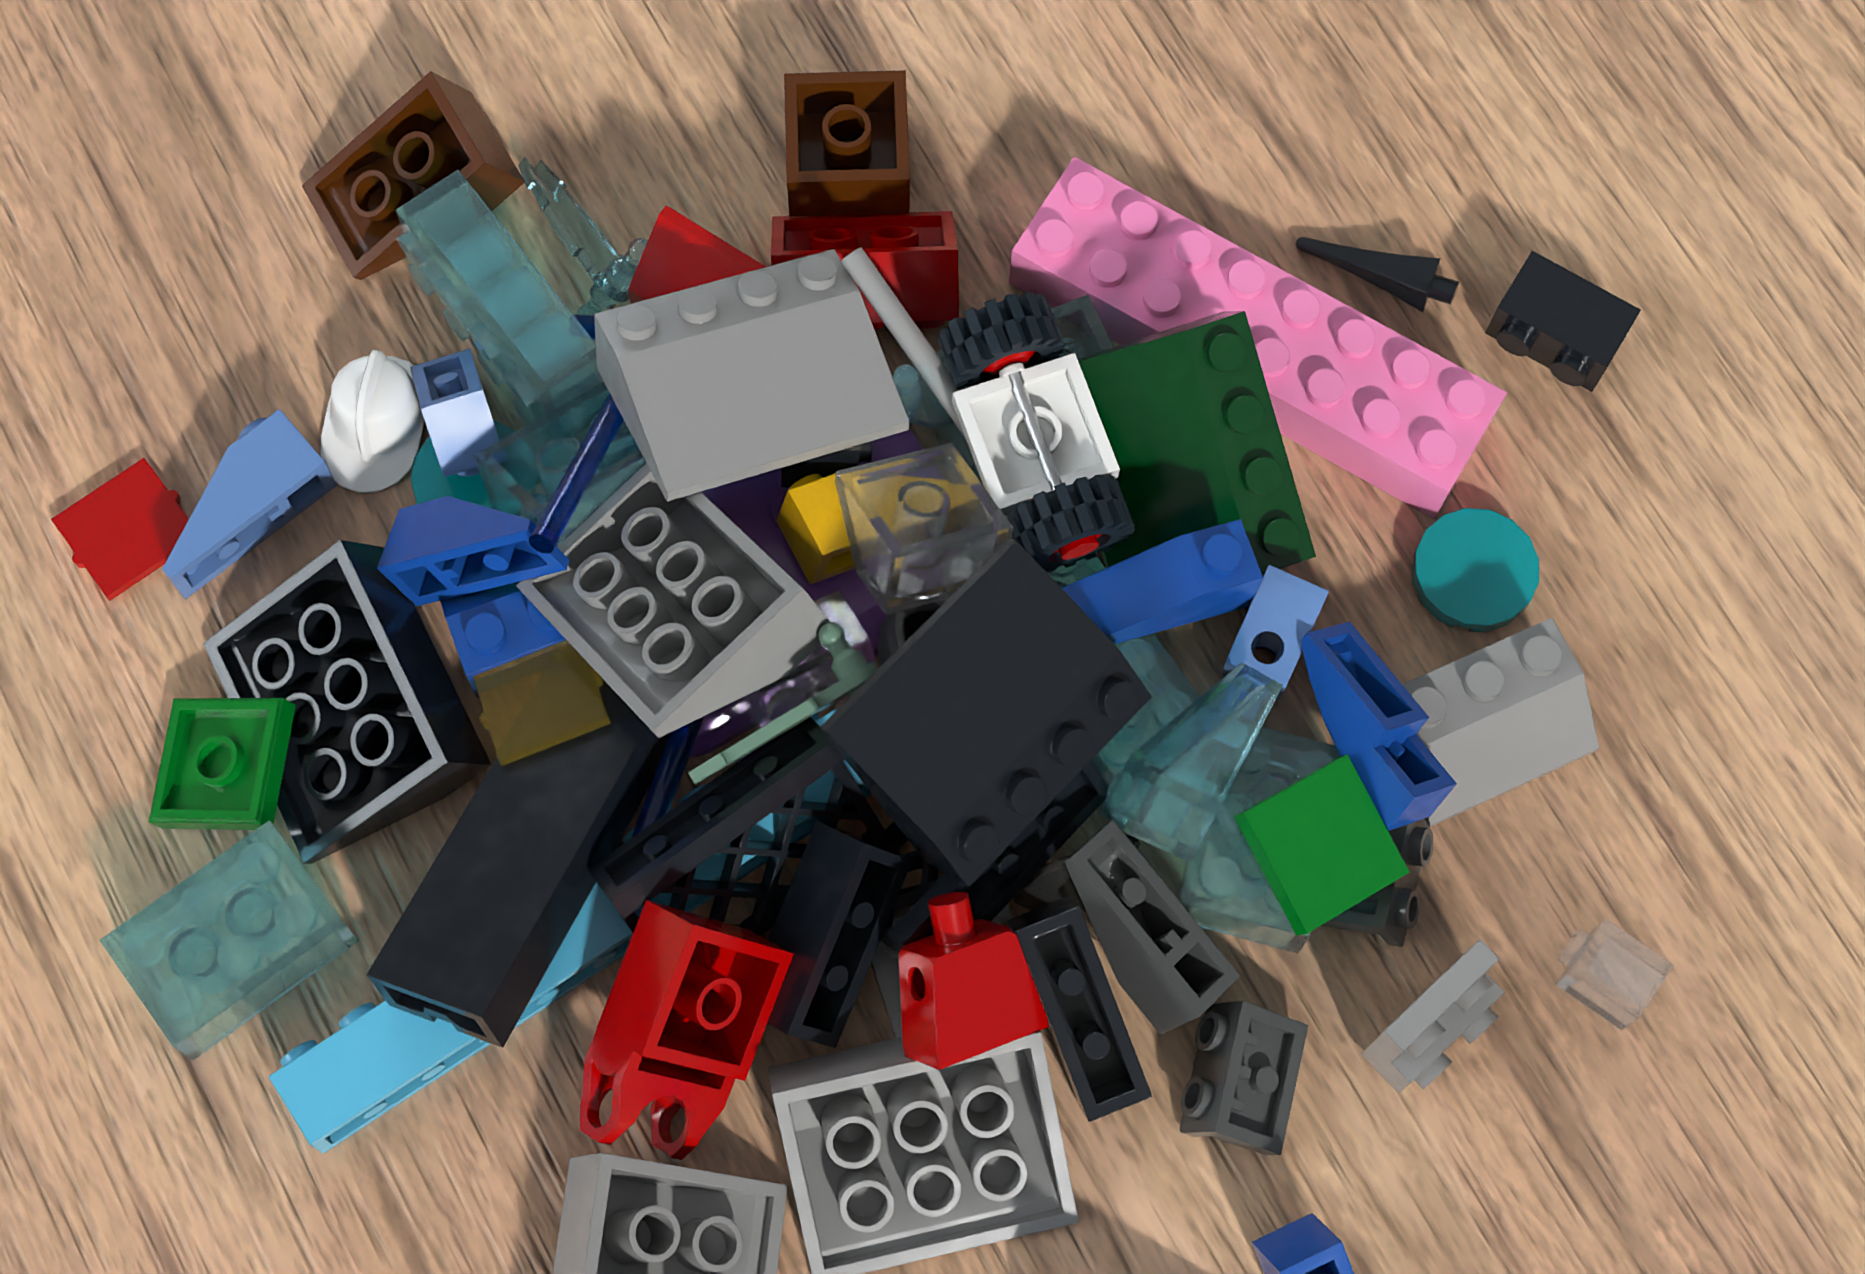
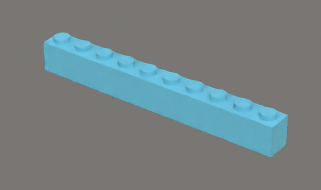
M834 709L822 718L816 713L811 718L821 727L837 710ZM844 760L845 766L864 797L866 798L872 794L846 760ZM828 771L806 787L802 801L827 803L834 781L831 771ZM706 784L701 785V786L695 788L694 790H692L691 792H689L688 794H686V795L679 801L678 804H680L681 802H683L685 799H687L688 797H690L692 794H694L695 792H697L699 789H701L702 787H704ZM846 797V798H845V801H844V804H845V805H851L850 802H849V800H848L847 797ZM770 813L752 826L748 840L773 842L781 814ZM798 815L790 843H797L811 834L816 821L821 822L823 817ZM651 819L636 826L625 835L622 840L623 844L656 820ZM715 853L698 865L693 879L719 881L727 853ZM743 855L736 882L767 863L769 856ZM597 882L515 1028L624 957L633 933ZM661 892L650 901L669 906L673 893ZM689 894L684 911L691 913L715 896ZM644 905L635 911L638 917H640ZM386 1000L378 1006L370 1002L355 1008L345 1015L338 1023L341 1030L321 1043L317 1044L315 1040H310L293 1048L280 1060L282 1068L268 1077L308 1143L324 1154L491 1043L459 1032L452 1023L439 1018L432 1022L389 1006Z

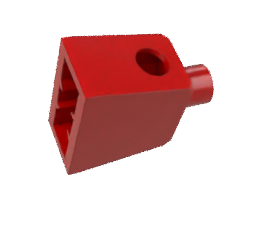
M952 892L930 899L928 907L934 935L904 945L898 954L902 1040L905 1057L941 1070L1049 1027L1045 1010L1015 932L1010 927L984 919L973 920L969 895L967 893Z

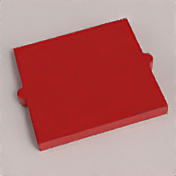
M142 458L51 520L75 554L72 556V561L77 567H85L104 595L111 601L166 563L189 518L179 506L181 497L176 490L168 491L146 459Z

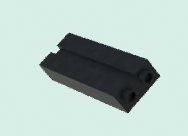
M563 646L366 974L389 1006L435 1022L437 1018L450 1022L459 1032L503 1048L596 884L588 869L615 850L683 727L658 738L575 649Z

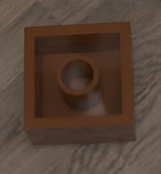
M906 70L784 73L786 175L789 217L909 213L910 167Z

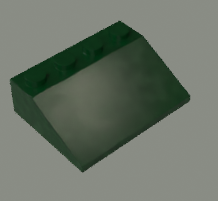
M1222 311L1077 359L1119 465V475L1115 479L1118 481L1135 525V531L1128 535L1129 538L1121 543H1114L1115 548L1107 552L1101 551L1106 568L1180 535L1239 519L1242 521L1262 575L1265 574L1268 565L1282 569L1316 557L1245 311Z

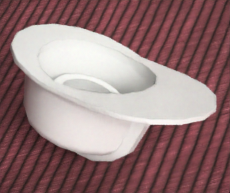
M372 350L370 356H363L350 361L335 377L331 385V396L321 434L320 456L325 461L334 480L341 487L357 493H379L398 484L411 470L414 458L419 451L425 420L420 409L410 368L414 365L409 361L393 356H385L382 351Z

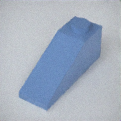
M280 409L268 418H259L248 424L239 434L238 440L228 446L162 568L163 572L185 600L337 486L325 461Z

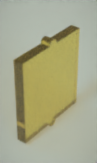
M567 640L473 676L484 711L479 716V720L483 727L490 731L498 760L502 766L611 724L599 687L603 684V678L592 669L589 663Z

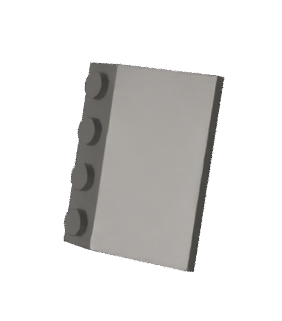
M834 249L594 314L597 370L667 502L909 430V419L860 290L842 265Z
M647 463L557 546L570 560L567 570L520 581L516 585L658 738L789 675L821 644L818 638L819 630L824 624L830 622L807 592L702 492L667 502Z
M1041 1031L941 1070L905 1057L902 1037L767 1067L811 1274H864L1079 1223Z
M606 1153L572 1157L569 1160L553 1274H777L788 1185Z

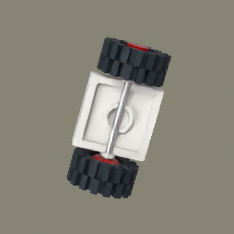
M1025 292L1019 298L1016 293L1005 296L1003 301L997 303L994 298L984 302L986 307L979 310L972 307L965 311V318H954L948 323L949 328H943L939 333L940 338L938 340L954 384L959 390L952 393V403L994 516L997 518L1008 514L1006 523L1012 539L1017 541L1046 572H1051L1061 565H1064L1065 568L1074 566L1076 561L1084 558L1088 561L1097 557L1096 553L1100 551L1107 552L1115 548L1114 543H1121L1129 538L1128 535L1135 531V525L1118 481L1115 479L1119 475V465L1076 354L1072 353L1059 358L1058 354L1064 352L1065 344L1048 300L1042 294L1035 296L1034 292Z

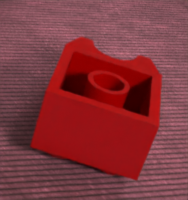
M646 900L584 1060L583 1092L580 1103V1131L598 1143L611 1145L635 1123L641 1110L652 1101L650 1108L651 1146L665 1152L670 1158L683 1160L698 1145L703 1135L725 1108L735 1079L746 1080L794 953L748 929ZM613 1090L612 1114L608 1122L602 1126L599 1119L601 1102L605 1095ZM682 1107L685 1113L684 1129L680 1137L673 1142L670 1135L671 1121Z

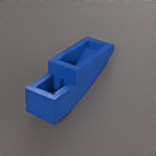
M1350 621L1306 633L1300 642L1309 679L1325 725L1339 755L1348 754L1387 830L1391 831L1430 817L1457 783L1416 735L1429 719V716Z

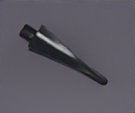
M1299 237L1296 241V247L1300 251L1327 261L1370 282L1421 312H1424L1428 298L1451 305L1458 289L1459 281L1437 275L1441 258L1365 250L1307 237Z

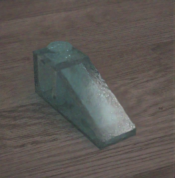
M1241 662L1130 755L1122 772L1118 773L1110 783L1107 791V801L1100 814L1109 821L1113 819L1119 828L1128 835L1192 862L1283 684Z

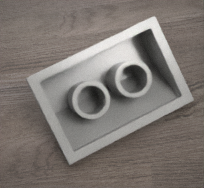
M1553 617L1402 684L1429 716V719L1416 735L1457 783L1430 817L1425 818L1429 828L1590 755L1599 749L1584 673Z

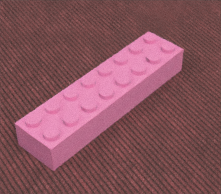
M1073 157L1012 249L1009 274L1010 284L1024 292H1034L1035 296L1038 294L1044 295L1051 307L1120 345L1222 311H1245L1280 433L1435 519L1507 394L1506 391L1076 157Z

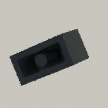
M1531 251L1497 307L1485 334L1496 339L1497 343L1505 351L1516 356H1527L1549 368L1551 373L1561 382L1571 386H1582L1593 392L1641 309L1540 254Z

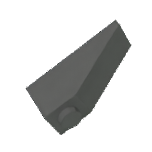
M1113 819L1106 823L1064 861L1119 985L1160 1035L1200 1017L1240 977L1239 973Z

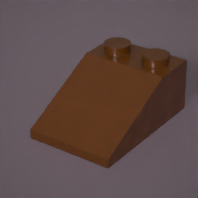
M430 71L302 185V188L353 278L362 280L482 220L522 186L525 181L472 92Z

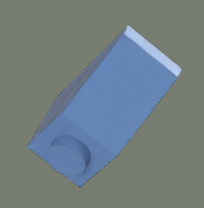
M470 349L410 367L420 409L444 477L456 473L459 476L477 475L491 468L495 461L505 458Z

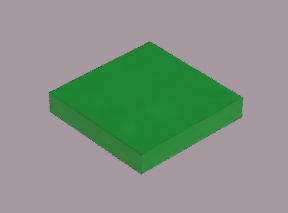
M174 698L149 823L161 829L272 830L296 705L285 698Z
M1348 754L1331 760L1234 816L1296 936L1308 934L1410 873Z

